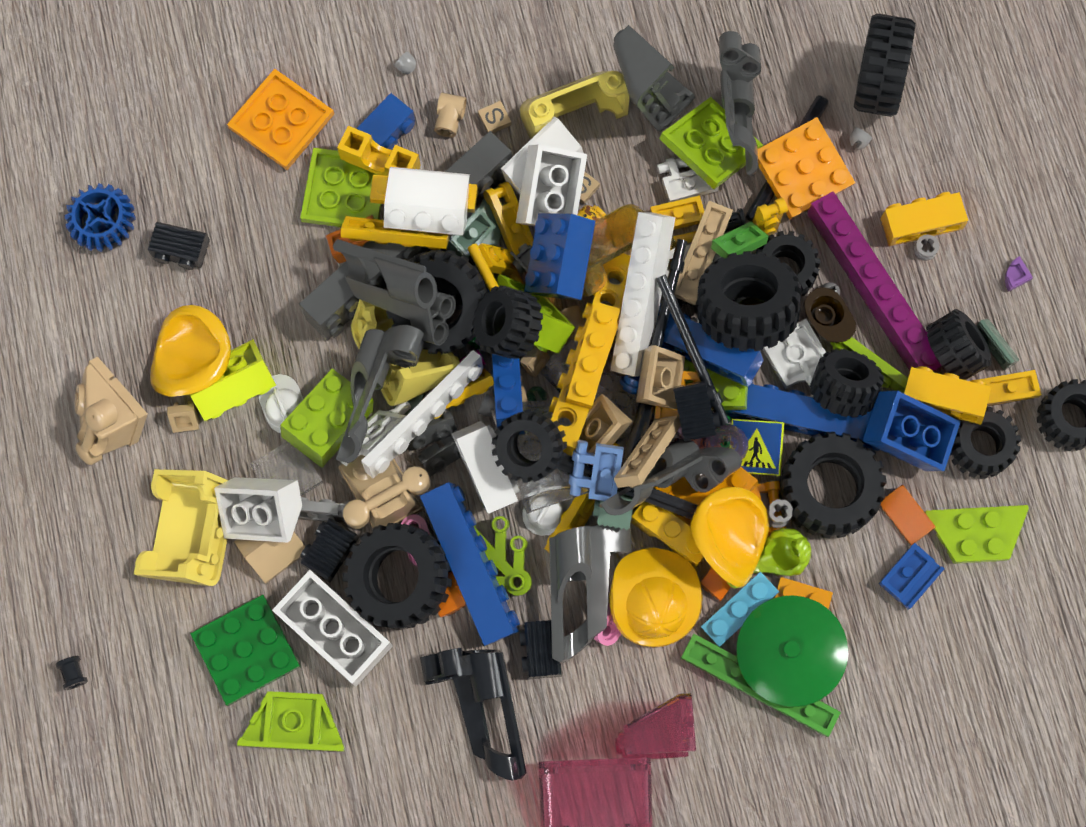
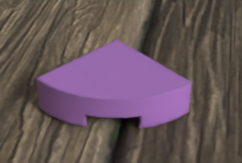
M1020 256L1010 264L1006 271L1005 284L1008 292L1031 281L1033 278Z

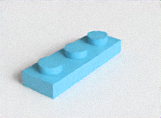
M759 572L706 621L701 628L720 647L742 627L753 610L772 599L779 591L762 572Z

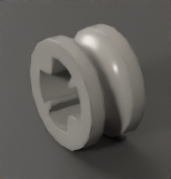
M928 234L919 237L914 245L915 255L925 261L934 258L939 250V242L936 237ZM922 243H924V245L929 243L931 245V252H929V250H927V252H924L922 250Z

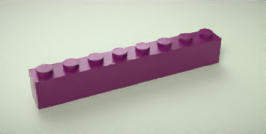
M834 191L811 203L807 215L909 371L911 367L923 366L932 369L934 373H939L943 367L930 347L926 330Z

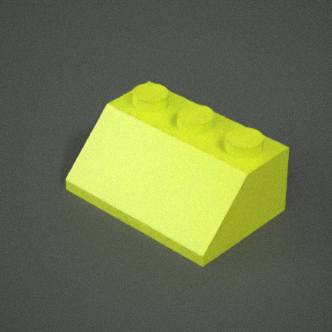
M254 339L231 350L227 370L217 382L202 391L190 394L204 421L210 418L214 419L221 416L224 411L234 406L238 407L245 404L248 399L256 395L267 393L276 384Z

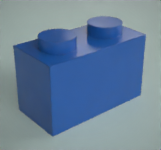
M390 93L357 129L372 135V139L380 146L393 150L394 146L398 143V139L413 129L415 125L414 111Z

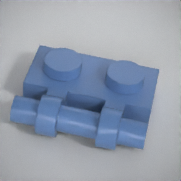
M578 440L576 450L572 454V460L574 461L573 473L569 475L568 481L571 485L570 495L580 496L581 487L590 488L588 499L605 501L617 494L618 487L614 477L621 469L624 447L596 443L594 454L587 452V441ZM585 463L593 464L591 477L583 475Z

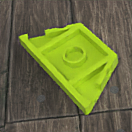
M1028 505L926 510L925 514L935 525L936 536L940 543L946 547L947 554L954 564L1008 561L1011 558L1029 507Z
M268 691L258 711L254 713L249 721L250 724L243 736L237 742V746L345 752L344 744L323 694Z

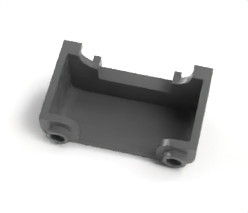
M628 25L615 35L614 51L630 100L657 131H662L696 97L668 72V70L672 71L674 66Z

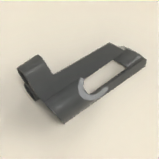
M727 31L719 37V58L722 67L720 75L721 102L725 109L726 127L733 146L745 148L746 172L749 176H754L758 169V150L752 127V115L755 111L753 79L761 73L760 48L756 44L747 43L742 45V37L738 32Z
M339 239L335 241L333 249L341 252L348 263L349 272L345 278L356 298L410 320L411 326L424 333L423 341L435 345H442L446 341L449 327L445 323V319L450 318L454 313L456 302L453 296L437 291L435 279L430 273L426 272L425 266ZM364 260L377 264L388 290L368 284L369 275Z
M399 325L391 327L387 331L370 329L365 332L351 371V396L354 409L336 460L350 463L358 457L368 430V423L364 415L373 392L383 388L391 364L404 368L409 367V369L417 365L424 345L422 341L424 333L421 330L409 325Z
M679 439L666 447L665 452L660 456L655 467L650 471L642 485H637L634 488L628 486L599 504V507L603 508L609 515H622L643 503L650 496L654 486L666 488L683 477L686 478L696 492L706 493L721 484L726 477L741 467V456L732 448L707 447L699 449L698 445L693 441L684 442V439ZM634 489L632 501H626L621 498L622 495Z
M604 525L581 526L563 531L555 537L549 538L552 658L556 661L565 663L583 650L595 636L607 628L610 555L614 552L632 553L631 526L627 531L625 528L620 529L617 527L615 529L614 526L610 528L608 525L605 527ZM568 581H586L587 620L574 632L564 636L563 593Z

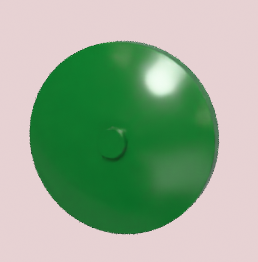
M781 596L764 602L747 617L738 635L737 660L747 684L763 699L784 707H802L820 701L836 688L847 666L848 643L838 619L821 603L802 596Z

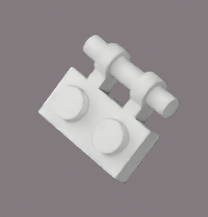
M672 157L666 159L664 163L657 164L659 174L666 172L670 174V176L662 178L668 202L699 195L702 196L716 192L719 189V186L715 190L712 189L693 170L679 173L678 169L688 167L680 158L674 159Z

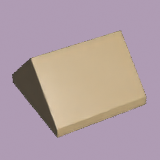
M651 345L644 349L636 402L677 409L673 388L681 385L685 356L656 345Z
M601 394L593 403L592 409H589L579 440L587 441V452L595 454L596 443L613 445L633 421L605 395Z
M293 532L291 541L287 543L241 539L234 541L244 558L265 584L300 559V555L305 548V545L295 532Z

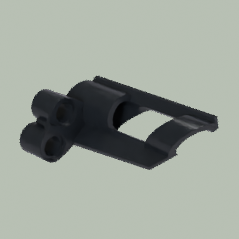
M455 648L420 657L425 685L454 680L473 755L484 759L488 769L499 777L511 781L522 779L527 772L503 652L495 649L462 651V648ZM500 697L511 754L501 753L491 748L483 707L484 700Z

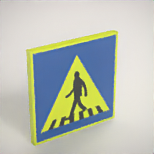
M732 419L730 448L736 450L741 456V467L750 474L781 476L784 422Z

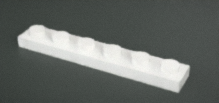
M472 350L361 460L364 470L369 476L374 478L379 473H383L389 467L390 462L398 454H402L408 448L409 443L416 436L421 435L426 430L428 424L435 417H439L445 411L446 406L453 399H457L471 381L478 379L484 369L481 356Z

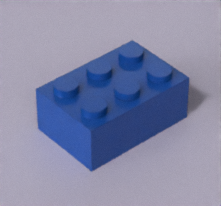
M538 213L533 246L530 250L528 273L525 277L524 292L547 298L581 300L596 221L574 214Z
M880 391L862 442L924 471H945L961 421L900 391Z

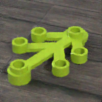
M497 516L493 519L492 528L495 530V548L476 529L475 525L474 528L477 535H481L486 543L487 550H485L488 560H492L496 568L505 575L496 576L499 586L503 585L509 593L516 596L526 594L532 585L530 574L524 570L525 549L528 545L526 538L514 536L510 541V547L514 551L512 567L506 561V535L509 528V520L504 516ZM499 519L505 522L503 529L497 528L496 523ZM517 539L523 541V546L520 549H517L514 544ZM516 577H520L522 580L520 587H516L513 583Z

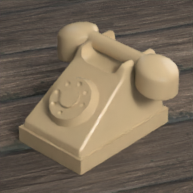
M99 357L89 361L88 366L84 370L81 384L76 387L75 412L80 416V431L77 435L80 442L75 446L77 454L86 464L93 465L102 460V455L125 445H134L139 441L148 415L120 381L114 378L113 373Z
M363 455L358 456L347 466L343 464L338 466L356 499L349 501L343 509V518L349 527L360 529L367 525L368 522L372 528L378 525L387 526L388 523L399 524L407 516L415 515L423 510L416 495L424 494L430 487V478L425 469L413 466L402 473L395 459H393L383 473H379L372 478L364 470L361 462L365 457Z

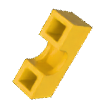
M347 126L337 147L341 160L377 175L389 176L390 167L420 169L421 167L419 154L397 145L394 146L393 150L384 148L372 139V135Z
M643 502L632 515L630 523L649 537H656L664 542L675 553L686 558L695 569L704 557L692 536L691 527L673 513Z

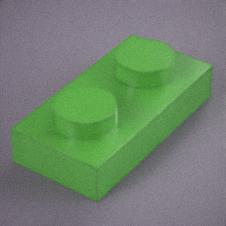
M749 222L712 240L711 249L725 259L729 254H743V251H753L767 244L769 236L753 222Z

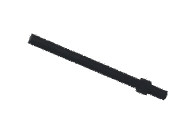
M677 239L673 258L669 259L667 267L669 271L668 280L674 294L679 274L683 273L685 265L683 258L687 241ZM664 296L651 344L662 347L670 310Z
M666 274L656 278L700 381L706 380L707 386H713L715 401L711 402L713 412H718L721 426L726 425L730 421L722 405L724 402L723 398L714 387Z

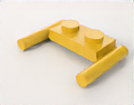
M484 243L480 245L472 244L467 248L489 291L495 286L499 287L492 273L507 275L509 278L524 284L516 267L513 265L514 258L507 249Z

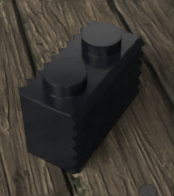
M156 222L148 251L154 257L153 259L159 263L168 264L170 261L178 263L184 269L193 270L194 267L200 269L202 268L210 239L204 232Z
M706 380L675 386L673 391L684 442L717 435L716 429L721 428L718 412L713 413L711 402L715 401L713 386H707Z
M329 518L327 522L323 521L318 526L315 532L317 537L313 544H307L300 555V558H302L300 563L306 569L311 570L314 574L331 583L351 552L350 548L358 541L359 536L337 521Z
M551 620L524 622L525 629L519 630L521 646H526L527 656L522 657L523 673H528L529 679L562 677L561 663L552 658Z

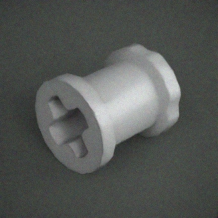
M777 499L770 504L767 513L771 527L776 529L783 528L792 517L793 508L788 501ZM782 510L784 512L783 517L774 516L775 511L780 512Z

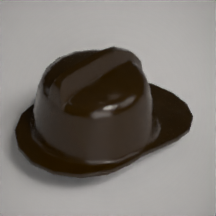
M824 287L814 289L808 294L805 299L804 308L810 326L823 339L829 342L841 343L852 338L856 331V322L841 296L834 290Z

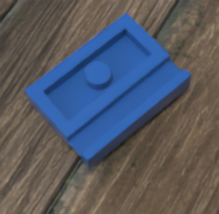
M913 543L878 584L909 610L945 568L939 566L930 555L916 543Z

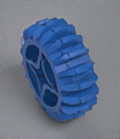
M98 183L96 189L88 185V191L85 193L79 189V198L71 196L74 205H66V209L70 212L64 215L65 220L68 222L66 229L71 232L70 236L73 240H77L79 246L83 247L86 245L87 249L91 251L96 247L99 252H102L104 246L112 250V244L115 242L122 246V241L120 240L122 237L129 239L127 230H134V225L131 222L136 220V216L132 213L135 211L134 206L130 203L129 197L123 195L121 189L117 188L114 190V187L110 184L104 188L102 184ZM118 206L119 215L115 223L112 217L115 214L114 210ZM87 213L86 226L82 228V219L84 214Z

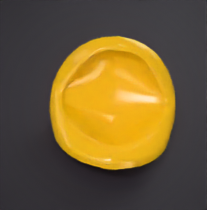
M186 305L176 308L167 315L159 332L150 369V383L157 393L169 397L193 394L210 387L223 376L229 364L231 344L224 325L215 314L201 306Z
M725 487L709 494L697 506L691 520V533L699 551L713 570L731 585L739 588L744 587L751 579L765 546L769 532V516L763 502L751 491L741 487Z
M655 547L634 551L622 558L615 568L610 588V612L619 632L631 642L644 647H664L684 638L693 629L700 617L703 595L698 574L686 558L675 552Z

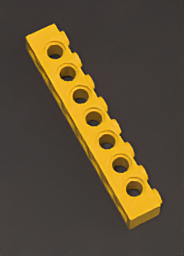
M611 249L609 258L603 257L598 272L603 273L600 281L595 279L591 290V295L595 296L593 303L587 302L582 316L587 320L584 327L579 325L574 338V341L578 342L576 350L570 349L566 364L570 365L568 373L562 372L557 388L562 389L559 398L553 397L549 412L553 413L551 418L553 422L558 421L560 418H567L572 423L570 426H558L559 431L564 430L566 435L562 438L563 442H567V448L563 452L572 456L573 451L576 449L577 441L580 438L589 409L565 401L595 301L599 303L608 301L613 307L620 309L607 358L618 329L631 256ZM609 279H617L620 284H612Z

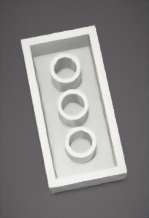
M311 570L301 578L272 610L355 687L393 647L382 634L360 617L350 605Z

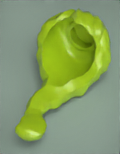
M781 527L772 531L770 536L767 537L754 574L757 575L759 572L773 574L774 576L800 575L805 567H807L811 558V546L807 538L795 529ZM728 583L729 586L732 587V588H739V587H735V586L731 585L730 583Z

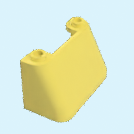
M601 71L527 99L520 107V116L531 140L554 117H559L592 103H596L600 113L605 110L611 111L616 119L628 115L630 96L623 75L620 72Z
M359 300L351 324L352 336L358 349L366 331L370 329L387 331L394 324L392 318L388 319L387 310L363 300ZM422 349L416 366L409 369V367L404 368L394 364L390 365L381 392L390 406L403 404L435 388L460 361L452 352L443 353L442 355L440 351L437 354H428V350Z
M154 469L151 490L154 496L163 500L153 551H142L138 555L135 562L134 575L206 586H214L218 583L221 576L227 539L223 535L214 488L228 480L207 471Z

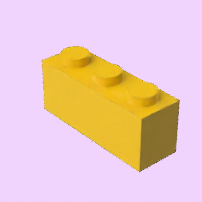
M943 192L935 198L928 200L924 197L918 198L906 205H901V203L892 204L885 209L880 218L889 247L918 240L922 235L937 236L963 230L969 221L960 192L954 194Z
M919 366L917 368L911 367L904 394L953 418L981 425L992 387L986 386V383L980 380L966 381L959 379V376L952 373H944L942 375L934 373L930 368Z

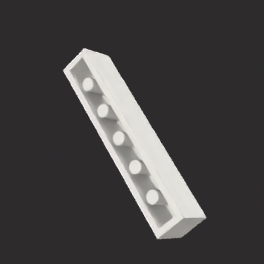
M638 212L610 371L634 377L640 376L644 349L652 344L662 295L656 278L666 273L676 217L652 212Z

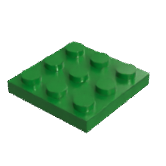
M264 595L190 633L226 706L236 703L301 667Z

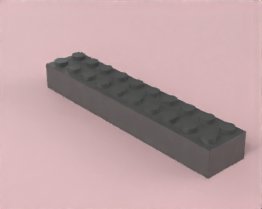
M489 131L445 172L470 174L469 184H477L478 187L477 205L484 199L483 192L489 188L494 189L498 184L506 182L501 168L512 158V151ZM368 241L362 246L407 261L419 253L432 250L423 246L405 247L396 243L378 244L375 241ZM364 260L369 275L368 284L385 289L387 285L377 264ZM347 261L299 303L306 320L327 341L331 337H337L344 330V325L349 320H353L360 300L354 296L345 277H347L349 272Z

